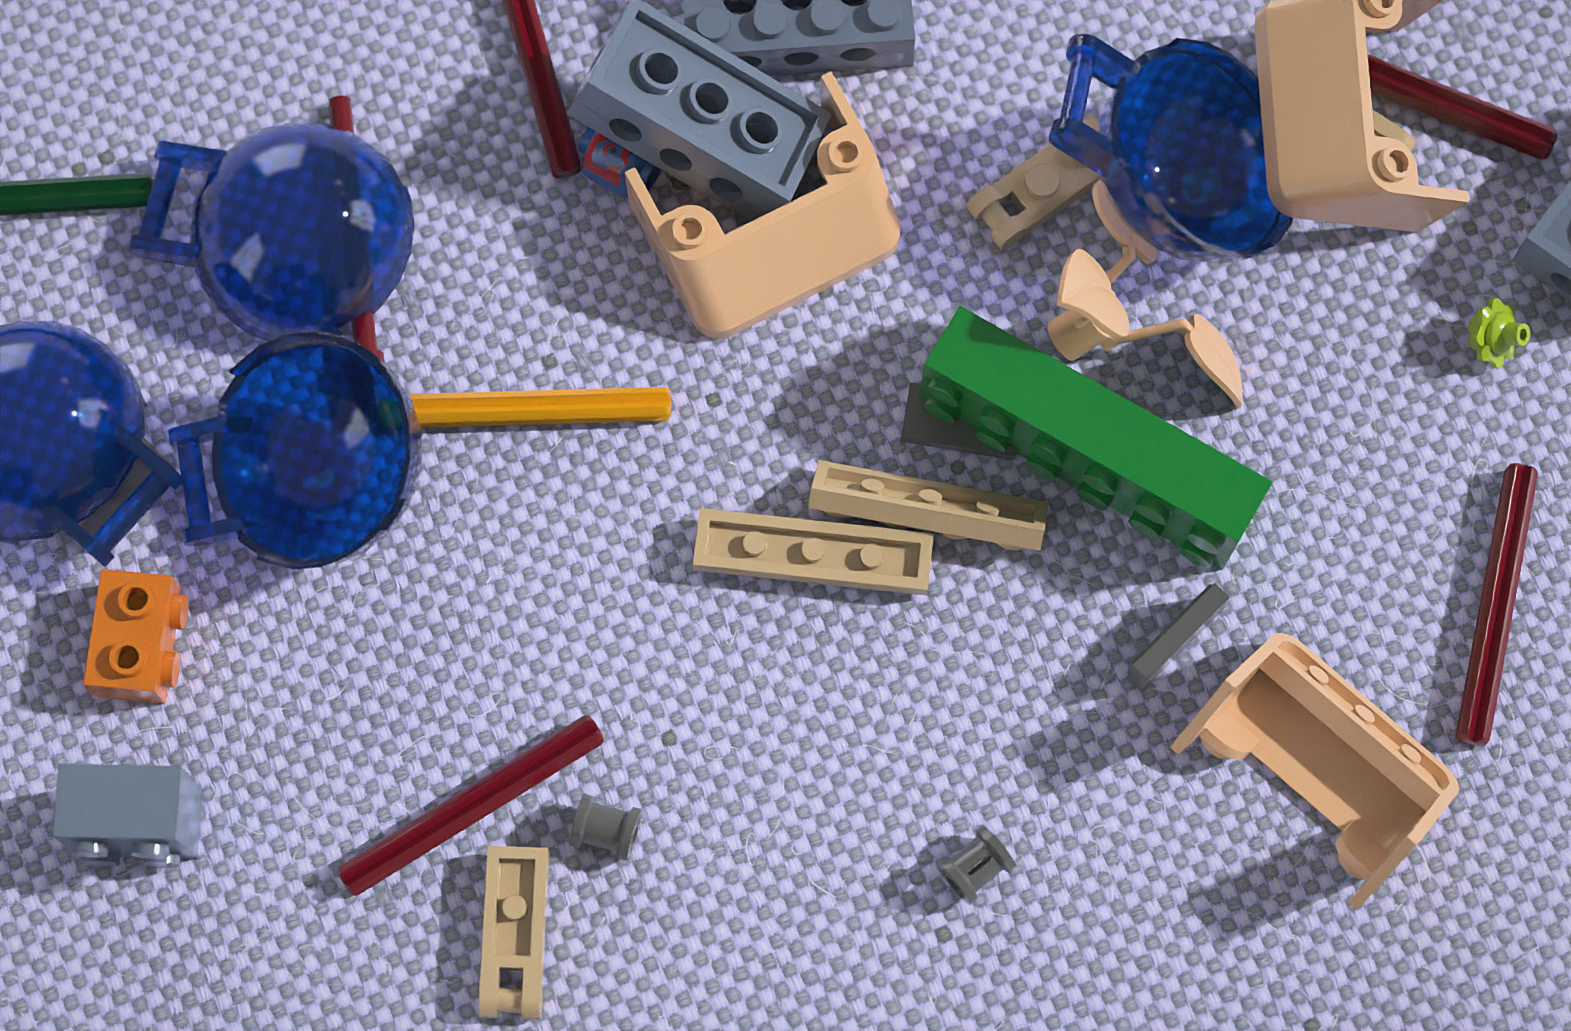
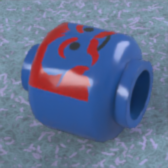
M590 127L586 128L579 141L578 151L584 154L582 162L583 174L589 180L622 198H628L625 179L626 171L635 167L648 191L653 187L662 170Z

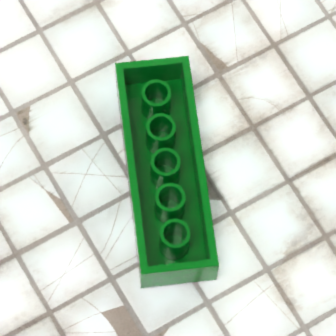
M962 306L958 307L924 363L919 395L927 399L924 407L932 415L951 424L959 417L978 428L975 436L984 445L999 452H1005L1008 446L1017 450L1016 454L1027 459L1026 466L1037 475L1050 481H1056L1059 477L1078 488L1077 495L1088 504L1101 510H1107L1109 506L1129 517V525L1139 533L1152 539H1158L1161 535L1181 547L1179 550L1181 555L1200 567L1210 568L1211 565H1214L1221 570L1224 569L1273 481Z

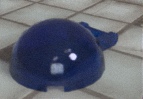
M1082 33L1070 37L1066 58L1071 64L1060 118L1055 119L1051 124L1049 141L1054 147L1100 175L1107 198L1115 212L1135 235L1154 248L1180 260L1216 264L1251 258L1264 250L1274 247L1281 241L1292 225L1294 218L1278 211L1268 195L1259 79L1251 69L1230 52L1206 41L1176 38L1167 45L1144 52L1133 61L1094 35ZM1092 77L1113 89L1100 118L1099 132L1083 123Z
M295 122L261 129L239 140L228 151L170 141L157 142L154 158L159 163L138 235H131L127 251L147 260L193 267L199 283L217 311L249 336L274 344L307 345L343 335L339 329L340 327L353 321L367 309L373 314L380 309L399 284L411 256L415 223L411 196L408 188L402 184L397 172L389 162L390 159L352 132L325 123ZM181 168L208 172L194 201L190 225V243L162 239Z
M21 320L0 325V541L20 546V541L49 539L61 531L97 563L106 568L115 558L111 551L168 488L176 491L185 479L142 442L145 436L144 407H148L132 369L112 348L80 328L53 320ZM135 460H137L151 473L93 536L90 535L78 523L87 519L113 497L130 473Z
M316 331L284 334L258 345L228 371L235 376L218 402L219 413L217 417L173 427L168 430L170 446L177 447L188 528L182 530L184 545L203 546L237 538L240 543L258 555L256 560L293 570L340 564L361 556L384 539L406 513L418 488L423 464V439L417 413L412 399L397 374L377 355L358 343L342 336ZM213 441V480L220 505L226 516V519L213 522L211 521L200 446L201 443Z

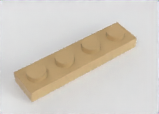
M819 460L811 486L808 508L823 511L835 518H850L853 516L880 521L894 529L912 527L939 532L942 536L954 540L972 538L997 543L1002 548L1008 550L1031 549L1041 551L1049 502Z
M700 508L693 570L927 596L934 533Z

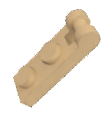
M1091 114L995 184L986 186L978 191L967 202L966 208L977 221L981 219L985 221L993 231L990 238L1001 251H1004L1088 192L1096 182L1106 179L1124 166L1127 156ZM1010 199L1021 211V213L1012 217L1002 207Z
M487 847L479 1018H498L499 1012L521 1013L522 1019L541 1020L550 855L548 848ZM501 970L523 971L522 989L501 988Z

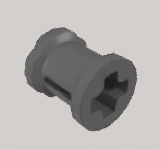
M583 794L573 821L569 845L579 848L584 843L617 852L620 860L628 862L638 835L642 809L632 807L629 812L594 803L593 796Z
M983 825L975 830L976 838L950 860L941 858L936 863L937 869L949 886L968 905L973 904L977 900L976 892L1002 870L1009 873L1017 866L1005 846ZM984 858L983 861H981L977 866H975L971 871L968 872V870H970L974 865H976L980 860Z

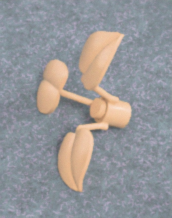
M1099 180L1093 185L1094 206L1105 228L1116 241L1122 244V256L1107 274L1099 263L1082 249H1076L1068 256L1062 270L1056 301L1057 306L1068 310L1047 324L1048 333L1053 344L1066 359L1074 361L1099 344L1107 352L1118 344L1171 332L1180 333L1185 337L1186 347L1193 359L1229 396L1234 403V410L1242 407V381L1237 360L1227 340L1203 316L1194 314L1189 318V322L1185 319H1178L1129 331L1127 313L1114 291L1111 290V284L1134 261L1136 256L1147 265L1154 262L1157 256V245L1150 224L1138 207L1105 180Z

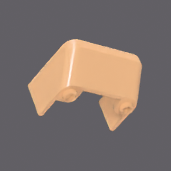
M1271 0L1259 9L1255 16L1254 29L1266 180L1269 198L1278 211L1288 217L1419 232L1469 202L1468 191L1419 185L1417 164L1408 147L1396 139L1375 136L1366 32L1400 31L1444 0Z
M832 72L821 76L820 107L832 113L828 122L832 133L828 134L821 141L817 151V166L826 185L727 234L723 233L713 214L700 206H681L661 216L636 168L634 167L625 172L629 205L698 331L707 337L714 339L731 337L888 259L899 245L900 222L874 147Z
M1275 633L1235 670L1170 746L1179 755L1199 736L1203 746L1212 755L1220 759L1243 760L1251 752L1342 832L1335 841V846L1339 853L1338 860L1350 875L1365 880L1348 902L1357 911L1417 846L1459 792V785L1455 776L1440 760L1296 638L1284 633Z

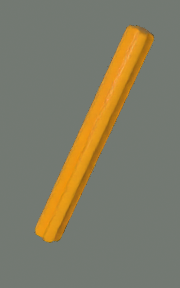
M666 387L389 394L384 397L383 420L386 427L390 429L666 421L671 416V394Z

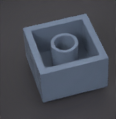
M58 763L53 837L70 849L71 855L83 857V864L115 867L120 865V857L144 858L143 865L148 867H180V858L198 859L202 787L182 766Z

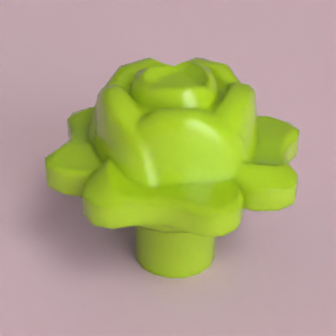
M1491 298L1488 301L1487 307L1481 306L1468 325L1470 334L1468 345L1477 351L1478 361L1488 362L1492 368L1498 369L1503 366L1505 359L1513 357L1514 346H1525L1530 339L1529 326L1526 323H1518L1514 319V306L1504 305L1499 298Z

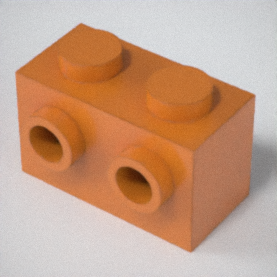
M101 569L83 685L95 697L166 703L168 687H176L180 671V655L178 652H173L176 629L184 630L189 607L188 596L182 594V588L172 575Z

